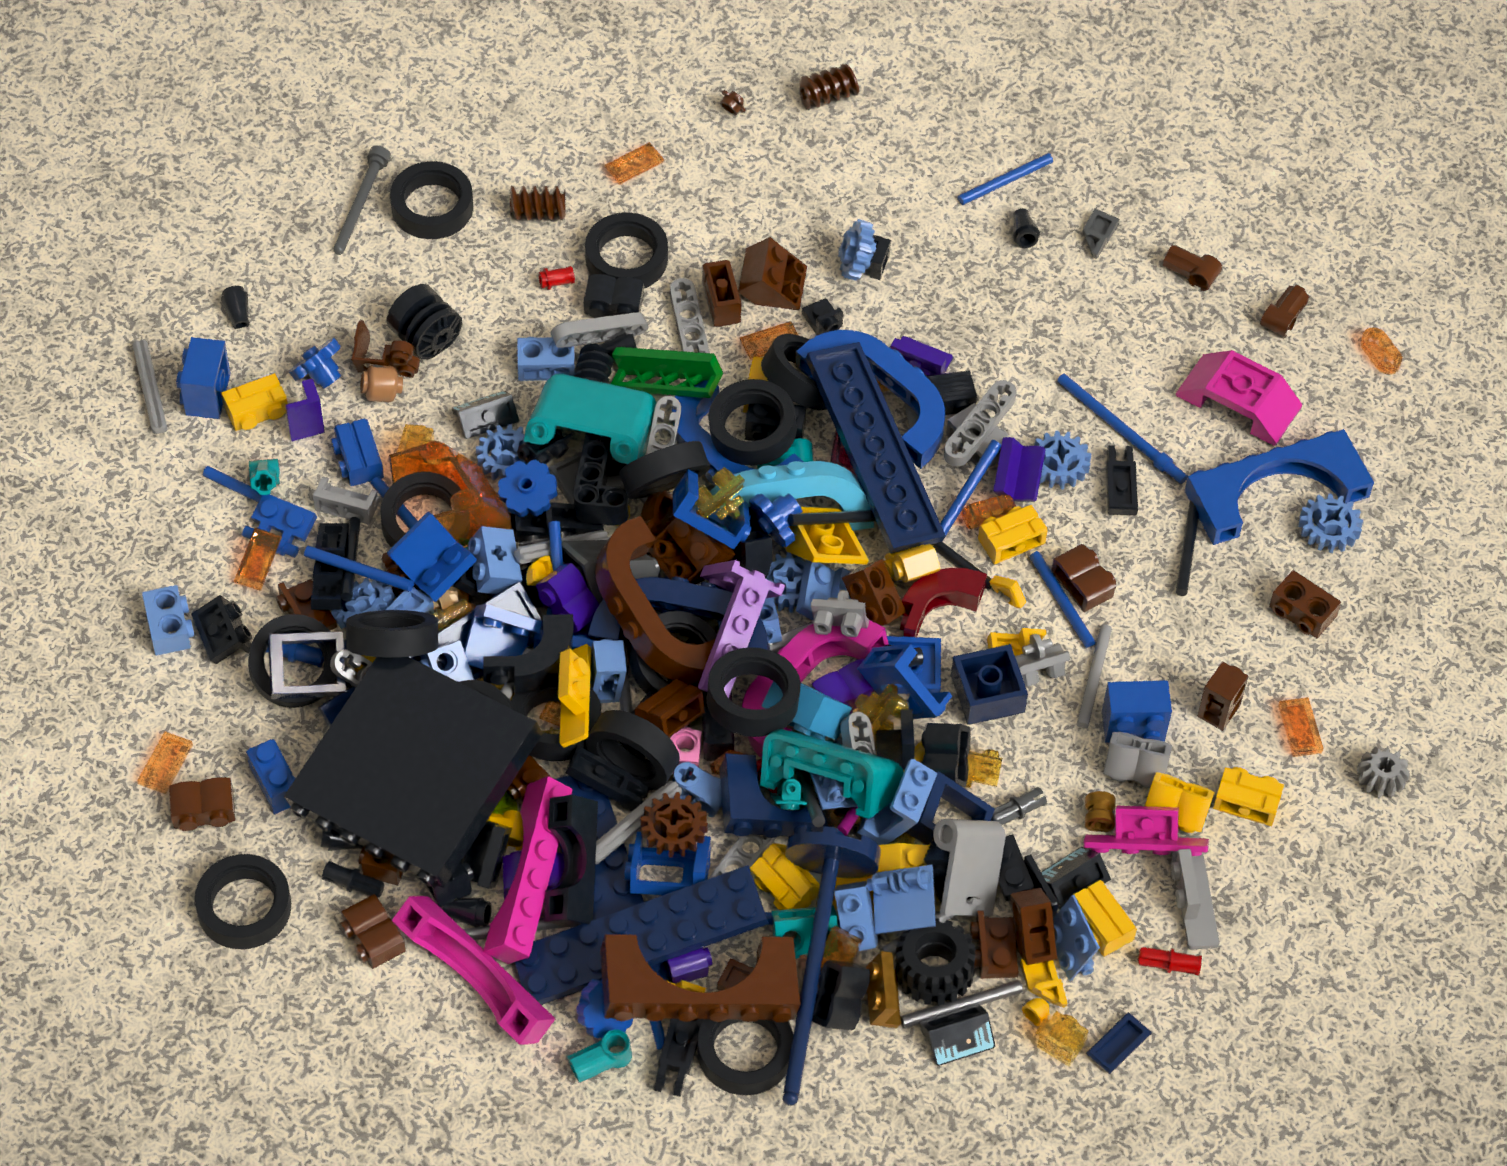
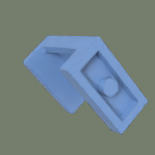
M915 759L908 761L893 801L870 819L863 817L857 833L872 839L878 845L889 844L916 825L937 773Z

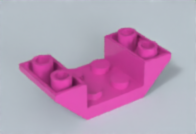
M1233 350L1203 354L1175 395L1201 408L1207 398H1210L1252 419L1253 424L1250 434L1273 446L1277 445L1302 408V403L1282 375Z

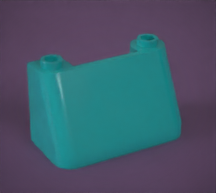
M555 374L546 381L526 426L524 441L534 444H546L554 437L556 426L611 437L610 452L612 457L616 461L629 464L646 455L657 402L651 394L644 391L566 374Z
M777 729L764 739L760 786L774 790L780 785L782 778L790 779L794 776L795 768L844 782L843 797H851L858 806L856 815L870 819L893 801L904 771L897 762L813 736Z

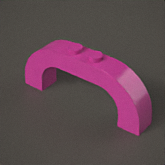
M869 620L868 627L861 628L857 637H848L842 634L841 626H832L831 632L828 635L815 633L814 625L811 624L794 636L785 647L778 651V654L786 658L795 667L800 677V682H802L820 662L827 658L845 655L858 660L865 659L873 647L889 645L885 628ZM757 676L746 691L742 707L754 710L766 709L762 707V704L773 681L767 677ZM787 727L784 728V730L792 731ZM748 736L751 747L762 759L763 743L767 736Z

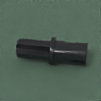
M328 861L322 873L323 880L341 885L348 892L355 890L368 896L375 894L378 898L381 897L385 887L384 882L361 874L357 868L352 870L332 861Z

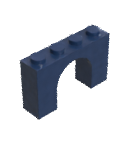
M726 754L719 768L724 833L735 834L736 836L764 835L768 838H776L779 836L791 837L797 833V828L808 827L812 832H823V826L837 828L850 809L849 807L821 809L825 823L821 827H815L807 807L800 810H784L766 800L758 785L756 755ZM809 772L808 775H809V778H810V780H811L813 789H814V791H815L817 800H818V802H819V799H818V796H817V793H816V790H815V787H814V784H813V781H812V778H811V775H810V772Z

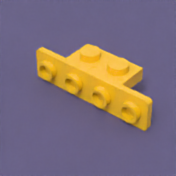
M588 644L573 650L569 648L560 652L558 699L561 701L559 744L563 748L588 737L591 647Z

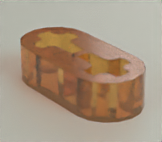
M1371 327L1366 329L1361 338V347L1381 373L1391 375L1398 372L1402 363V355L1388 335L1379 328Z
M1001 495L969 504L962 510L961 515L966 527L973 529L979 527L989 517H996L997 519L1006 515L1016 505L1012 496Z

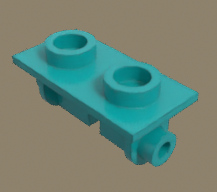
M794 776L790 779L782 778L780 785L777 787V793H770V797L776 804L780 805L781 809L798 810L799 805H807V801L801 795V785Z

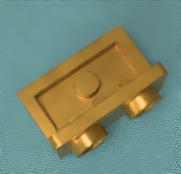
M881 951L865 967L870 969V981L867 989L870 1025L898 1028L901 1025L893 953Z

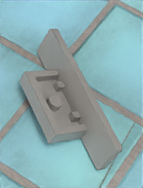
M1183 836V837H1180V838H1200V837H1199V836ZM1191 849L1171 851L1173 861L1171 862L1172 880H1176L1177 884L1176 904L1178 908H1181L1188 949L1218 948L1220 942L1203 852L1200 856H1192Z

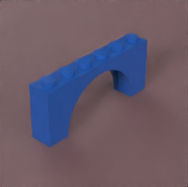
M1342 429L1336 432H1326L1313 439H1302L1293 445L1283 448L1276 447L1263 454L1249 455L1243 460L1233 463H1223L1213 469L1196 471L1187 477L1185 493L1189 501L1191 500L1194 503L1199 514V520L1212 544L1215 545L1240 537L1243 521L1238 509V499L1246 488L1264 477L1276 474H1296L1309 477L1331 489L1338 498L1344 496L1343 502L1345 504L1369 498L1374 481L1346 431Z

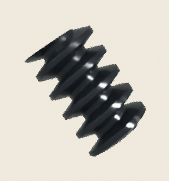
M598 344L584 345L580 349V356L578 357L574 376L608 384V377L611 375V368L614 363L612 357L608 355L607 350L603 346Z

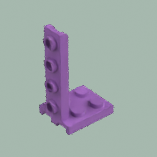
M736 560L706 565L703 567L700 575L701 578L708 580L709 583L717 585L718 589H726L733 593L698 688L707 692L709 673L714 663L728 652L748 647L765 599L782 596L785 584L781 582L773 583L765 579V574L756 570L751 572L739 566L740 562ZM736 677L730 680L724 687L728 698Z

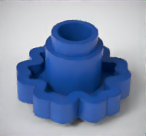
M332 338L318 348L315 345L301 355L303 360L289 370L290 375L295 381H298L309 374L316 385L320 384L323 389L328 387L341 376L338 371V365L331 358L340 349V344L335 338Z
M531 460L527 465L522 461L515 462L505 469L506 477L498 481L500 500L506 503L508 512L519 517H525L529 512L533 516L541 515L550 509V500L558 495L556 477L550 474L546 464L540 463L537 460Z
M789 493L784 497L780 495L771 502L763 494H757L749 500L750 507L756 514L759 526L765 533L770 534L775 542L781 547H787L795 541V535L789 528L790 525L787 521L788 515L801 514L803 511L792 495Z
M592 979L588 986L582 990L576 1011L578 1023L586 1027L588 1035L602 1039L609 1031L621 1030L625 1032L632 1025L633 1018L627 1021L605 1018L602 980Z

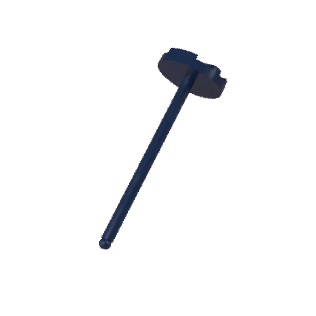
M823 826V832H812L808 827H799L795 835L788 837L785 851L787 859L793 864L810 872L821 874L800 994L801 1005L797 1012L782 1097L783 1102L788 1106L797 1104L800 1093L837 877L863 878L871 876L878 871L881 848L875 841L863 835L861 840L845 836L834 827Z

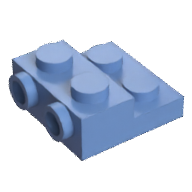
M806 561L796 612L813 621L812 599L828 600V598H837L840 590H847L842 577L850 573V571L843 567L834 571L820 562Z

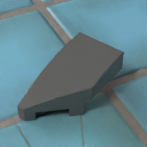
M1096 208L1083 229V235L1092 256L1097 259L1117 229L1119 218Z

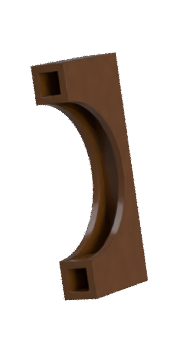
M604 935L600 956L605 1018H615L618 1021L645 1018L649 1021L679 1019L680 1021L688 1022L695 1019H710L714 1022H722L727 1019H742L745 1022L757 1020L787 1022L795 1019L801 1005L793 937H762L756 951V966L743 981L721 991L695 992L677 987L660 977L644 959L638 945L637 935Z

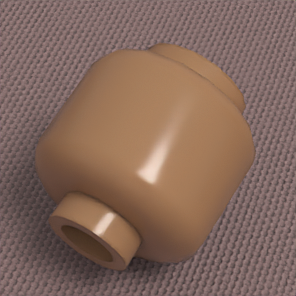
M370 365L367 371H362L360 392L365 393L367 400L393 402L396 394L402 393L403 377L398 376L395 367Z

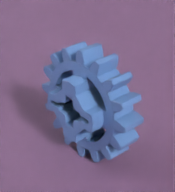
M857 219V221L853 222V227H850L849 231H846L844 234V239L838 251V257H841L840 261L842 263L840 266V270H842L841 276H844V278L857 281V279L861 278V274L865 272V269H868L872 256L876 250V243H874L873 239L875 230L872 229L873 224L871 222Z
M508 424L506 430H503L498 425L497 432L493 433L488 429L486 431L487 438H479V446H476L477 464L482 466L484 475L491 472L492 480H496L499 476L502 478L506 477L505 469L517 461H522L527 465L524 460L517 456L519 446L526 443L524 441L523 427L520 426L515 431L512 428V424Z
M1055 431L1053 437L1048 433H1044L1043 440L1036 438L1034 446H1043L1046 449L1040 483L1047 480L1049 481L1050 488L1057 483L1061 489H1064L1065 483L1075 487L1076 480L1083 482L1085 473H1089L1091 464V453H1087L1088 445H1080L1081 438L1079 436L1071 439L1070 432H1067L1065 436H1060L1059 431Z
M1332 493L1328 494L1327 499H1323L1319 494L1315 502L1309 499L1306 507H1303L1301 510L1298 527L1302 528L1301 536H1309L1308 544L1312 545L1316 542L1319 551L1325 546L1328 547L1330 553H1333L1334 547H1338L1343 552L1345 551L1346 544L1353 547L1355 540L1360 537L1363 519L1359 518L1360 509L1352 510L1354 502L1351 501L1345 504L1343 502L1344 496H1340L1338 500H1335Z
M787 552L786 558H782L779 554L775 555V562L772 561L766 579L773 583L781 582L785 584L782 596L773 597L774 602L778 604V611L781 612L784 607H788L789 612L793 613L794 607L798 603L806 561H803L799 556L792 558L789 552Z
M365 578L361 584L357 581L354 582L352 600L348 602L342 601L341 610H333L331 613L339 627L343 629L346 627V619L350 616L364 612L386 610L394 602L395 595L389 585L375 580L370 582L368 578Z

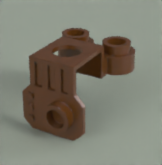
M364 320L358 321L351 358L358 373L367 371V367L363 365L367 363L393 366L398 370V375L413 378L418 373L420 359L413 355L414 346L406 341L397 340L393 341L391 345L385 344L382 359L365 358L370 343V333Z

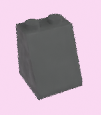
M608 540L563 541L562 554L565 564L572 563L583 576L587 589L591 591L600 605L603 597L597 585L595 566L597 557ZM645 554L630 561V569L635 579L645 577L659 578L658 573L661 571L654 557H649Z

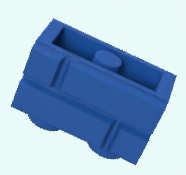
M361 419L353 421L352 424L337 425L334 428L335 438L331 439L334 454L341 455L342 460L338 461L342 478L348 477L350 486L371 482L377 476L383 479V465L368 420Z
M270 739L247 750L249 768L273 814L275 815L290 808L291 806L284 798V795L295 780V777L292 775L276 741Z

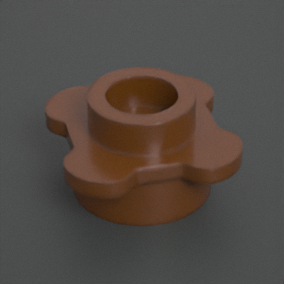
M726 90L721 92L724 97L720 101V105L725 110L735 116L740 111L746 112L743 106L744 99L734 91L729 93Z

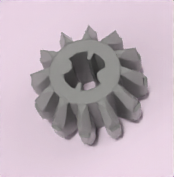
M1375 746L1371 753L1366 752L1362 756L1361 763L1358 764L1359 784L1367 785V793L1376 790L1378 799L1383 795V792H1386L1392 798L1396 791L1401 792L1404 790L1406 781L1409 779L1408 760L1400 759V751L1394 754L1390 753V749L1387 746L1382 752Z

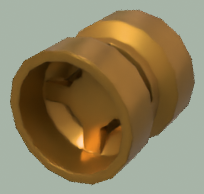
M1096 791L1086 795L1085 808L1088 811L1085 815L1086 829L1109 832L1115 828L1116 817L1112 811L1116 806V798L1113 794L1105 791Z

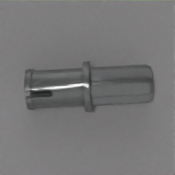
M1039 787L1019 797L1012 796L1009 802L995 808L991 821L1004 825L1016 818L1023 819L1026 813L1047 804L1046 796L1037 800L1033 799L1044 793Z

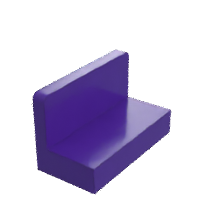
M902 336L901 339L894 338L890 345V348L899 351L904 360L909 364L920 368L925 376L945 374L953 360L952 354L906 336Z
M313 378L302 381L304 400L285 406L291 441L325 433L321 402Z
M1003 437L993 491L1004 501L1035 502L1038 496L1046 449L1043 446H1023L1014 437Z

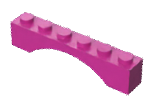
M549 776L527 785L520 811L524 835L519 865L509 892L490 924L483 950L484 953L507 964L530 957L545 899V891L548 887L559 844L558 838L548 829L550 798L571 795L573 790Z
M409 896L392 919L412 941L439 957L468 981L488 1004L497 1023L519 1045L538 1043L556 1020L490 955L484 953V949L429 896Z

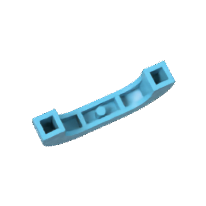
M794 461L788 465H767L759 469L743 471L721 481L706 496L708 500L733 514L743 500L748 502L750 507L749 500L757 494H763L773 502L780 495L784 497L788 493L795 499L812 496L830 497L839 503V509L842 511L871 510L857 477L848 469L825 461ZM708 517L711 522L728 531L724 525ZM874 522L849 523L853 531L874 528Z

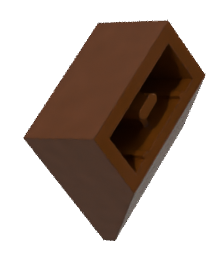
M768 237L746 248L738 292L755 305L800 310L807 265L774 239Z
M696 510L697 514L709 520L706 515ZM677 517L655 538L656 541L648 550L670 580H672V577H681L689 580L691 584H698L706 580L700 577L704 566L730 561L736 555L729 546Z

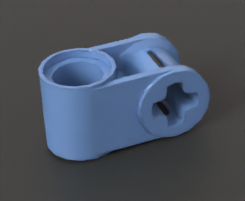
M683 762L675 768L672 781L677 782L679 787L682 788L680 799L684 800L688 795L692 796V805L700 802L701 809L709 813V817H714L722 806L720 778L710 775L690 762Z

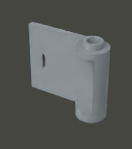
M940 820L934 828V841L940 849L950 851L940 914L977 916V910H984V916H993L1005 844V830L1003 826L996 821Z

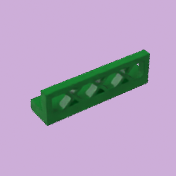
M616 347L612 354L619 369L611 384L644 391L649 394L711 398L723 375V371L714 353ZM626 375H637L636 378L623 382ZM654 377H661L660 380L652 384L645 383ZM678 379H686V381L676 386L669 385ZM704 380L708 381L705 388L694 387V385Z

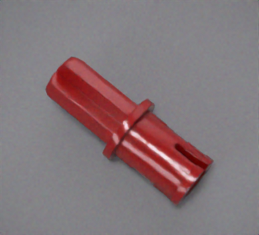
M1146 947L1140 948L1138 955V964L1140 966L1165 969L1167 973L1177 971L1197 976L1200 974L1201 955L1174 952L1172 948L1170 951Z

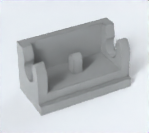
M323 476L316 491L313 493L315 511L345 519L358 517L361 523L370 525L381 500L380 496H377L378 491L371 490L369 495L338 488L331 486V483H328L329 478Z

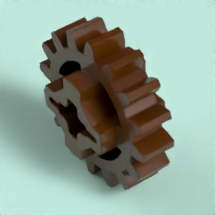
M679 792L675 793L674 798H669L667 793H663L662 801L653 798L652 807L645 806L644 816L640 818L642 838H647V847L650 848L656 845V853L660 855L666 850L668 851L669 858L673 857L675 851H679V854L684 857L685 849L687 848L695 852L696 842L704 843V833L708 832L706 811H701V803L696 802L692 805V796L688 795L683 800L680 799Z

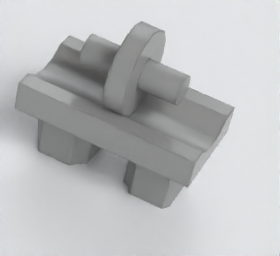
M840 590L837 598H828V600L812 599L811 610L814 617L815 633L828 635L831 632L832 626H841L842 634L848 637H857L861 628L868 627L869 619L866 616L865 603L849 599L847 590Z
M1038 634L1030 635V644L1022 647L1023 654L1015 656L1025 686L1037 684L1039 682L1038 670L1046 668V673L1050 678L1064 676L1065 662L1070 660L1069 651H1064L1059 643L1053 644L1050 638L1042 641Z

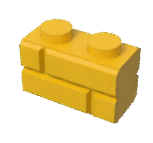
M275 373L221 392L224 409L235 431L252 429L260 422L268 419L277 420L286 413L287 397Z
M1032 505L1023 508L1017 506L1009 510L1002 517L997 519L996 517H989L984 520L979 526L978 540L995 565L1045 544L1047 527L1042 519L1038 517V513Z
M1225 767L1213 809L1272 826L1284 784L1278 783L1271 776L1258 777L1251 775L1247 770L1240 767H1233L1232 769Z
M771 844L762 854V857L758 858L750 867L751 872L756 876L754 879L755 884L764 892L769 891L774 896L775 900L773 903L778 910L808 908L811 902L818 896L820 883L808 870L793 864L787 859L785 845Z
M1099 880L1087 889L1074 894L1100 947L1099 952L1103 957L1135 939L1136 926L1103 881Z

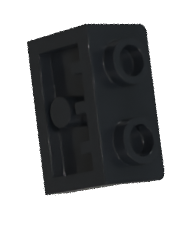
M219 595L191 613L208 657L213 663L218 664L239 649L247 653L250 652L252 635L249 629L242 623L240 618L242 611L236 602H230Z

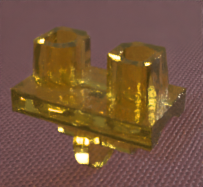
M723 467L712 477L714 483L721 490L712 495L704 485L699 487V498L695 505L699 508L698 514L704 518H708L721 506L723 508L716 513L720 520H723L727 515L734 519L741 516L737 507L744 500L740 495L736 496L732 501L730 499L744 488L743 483L745 480L740 474L735 477L729 470Z
M888 684L880 695L872 692L870 696L861 694L855 700V704L859 709L858 712L864 713L869 718L874 736H876L877 730L894 729V722L886 719L889 715L900 719V709H909V702L898 695V687L894 684Z
M970 748L968 754V779L965 788L971 789L973 782L997 787L1003 759L999 757L998 751L986 749L981 754L972 752Z

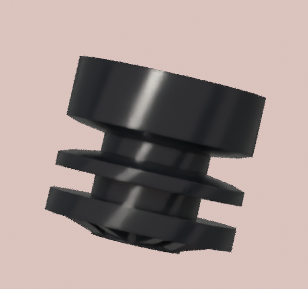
M418 284L404 291L394 301L386 318L387 326L402 341L412 344L414 346L413 352L417 356L426 360L435 357L450 347L462 328V317L447 302H443V299L428 284Z

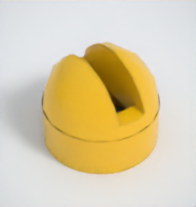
M1033 998L1022 1007L1024 1016L1035 1026H1040L1049 1016V1004L1042 998Z

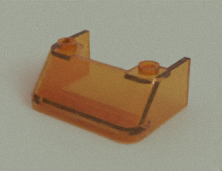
M431 441L427 444L389 455L392 483L412 473L433 472L450 478L461 488L460 491L451 497L452 510L435 514L434 517L464 548L468 547L470 538L475 535L481 526L502 529L512 528L510 514L478 464L440 441Z

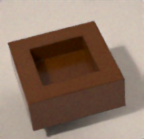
M730 958L717 982V990L721 991L740 983L754 968Z

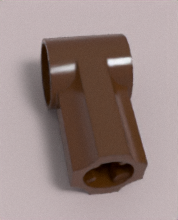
M1172 245L1169 248L1163 261L1164 267L1188 278L1190 285L1200 287L1201 291H1207L1222 271L1221 262L1214 256L1203 255L1199 257L1177 245Z
M1297 284L1295 286H1288L1276 304L1271 303L1262 316L1260 325L1286 338V332L1293 329L1297 316L1309 301L1310 296L1306 293L1305 288Z

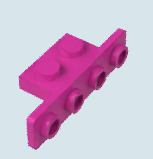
M1117 805L1116 835L1086 834L1084 848H1091V850L1098 853H1106L1109 849H1121V852L1125 854L1140 853V850H1152V853L1156 855H1169L1171 851L1191 849L1192 856H1200L1202 852H1208L1209 839L1178 837L1179 808Z

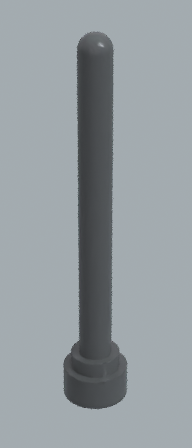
M374 145L368 153V170L333 248L334 253L337 255H341L345 251L379 170L388 165L391 153L385 147Z

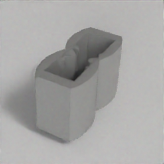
M1112 732L1104 774L1110 776L1115 781L1134 780L1142 786L1150 788L1156 772L1166 774L1172 745L1160 740L1142 739L1129 733Z

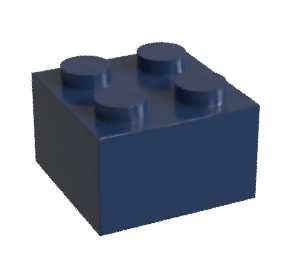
M1011 644L953 656L951 678L967 725L1025 713L1028 692Z

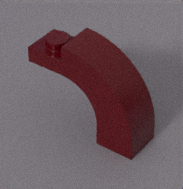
M945 568L918 579L907 590L902 599L906 613L902 615L903 618L900 624V630L904 631L903 637H917L924 618L938 607L953 605L977 612L985 590L987 574L966 568Z

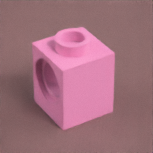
M684 727L670 738L680 755L678 765L683 762H690L699 767L702 731ZM682 748H688V749H690V751H688V752H683V751H680V749H682Z

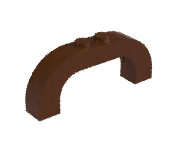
M641 516L628 520L613 532L597 557L595 575L599 591L610 613L614 615L621 626L625 637L631 642L638 655L647 665L671 680L677 679L687 684H699L715 639L698 645L687 644L676 639L665 628L630 569V561L644 556L656 539Z

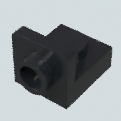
M873 235L876 250L869 266L871 268L870 278L881 280L890 256L891 240Z
M827 298L802 308V315L817 336L839 330L843 325L842 309H834Z

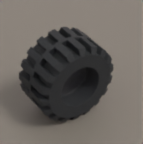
M935 918V927L908 930V932L904 931L901 934L900 941L897 942L896 974L898 984L902 985V991L906 995L912 993L913 1000L918 1002L922 999L924 1004L931 1005V1002L945 1005V1000L954 1002L957 1000V995L964 996L967 993V987H971L975 968V945L972 944V938L969 933L964 934V928L960 925L954 927L952 921L946 920L945 923H942L939 918ZM930 956H938L946 959L949 963L944 966L934 967L924 964L921 960Z

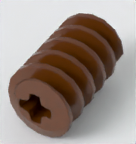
M841 64L839 68L832 67L829 71L822 70L820 74L812 73L810 78L802 76L799 83L800 97L806 110L811 109V101L817 108L820 107L821 98L825 104H830L831 95L835 101H840V92H842L845 98L850 97V89H852L855 95L859 94L857 78L847 64Z
M511 186L510 215L514 213L516 220L519 221L522 214L525 213L527 220L530 221L533 214L536 213L538 220L541 221L544 214L547 213L549 220L552 221L555 213H558L562 221L566 216L565 189L563 193H560L559 187L555 186L553 192L549 193L548 187L544 186L541 194H539L537 187L533 186L530 194H528L526 187L522 186L519 194H517L515 187Z

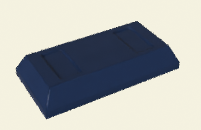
M1128 1012L1086 1054L1107 1073L1111 1074L1152 1032Z

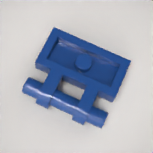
M270 494L262 495L251 516L252 520L260 525L256 529L245 526L242 536L250 539L252 544L257 546L265 545L274 549L276 554L281 556L286 554L295 558L299 552V547L292 545L294 538L305 542L317 519V515L314 512ZM271 529L283 533L279 539L268 534Z

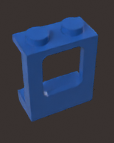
M689 469L686 471L673 491V516L735 549L738 543H743L751 532V516L749 515L748 502L743 500L733 514L701 496L698 487V474ZM696 510L724 525L728 531L696 513Z
M911 644L873 647L857 669L897 718L900 719V709H913V719L936 718L945 711V705L952 697L951 693H930L908 666L918 653ZM888 684H900L907 690L910 697L904 704Z
M637 832L635 844H629L628 862L625 865V881H630V893L665 895L707 880L711 861V836H704V843H697L695 852L685 850V856L682 857L679 851H675L673 857L669 858L668 851L666 850L658 855L656 848L643 847L641 832ZM644 865L682 867L684 869L682 881L676 883L639 880L641 867Z

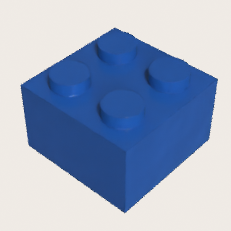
M191 337L189 347L183 350V371H178L176 386L181 389L180 405H184L186 416L220 419L223 407L221 392L227 391L231 375L226 343L223 340Z
M1168 680L1108 682L1102 707L1105 743H1110L1112 732H1124L1142 739L1165 741L1172 714Z

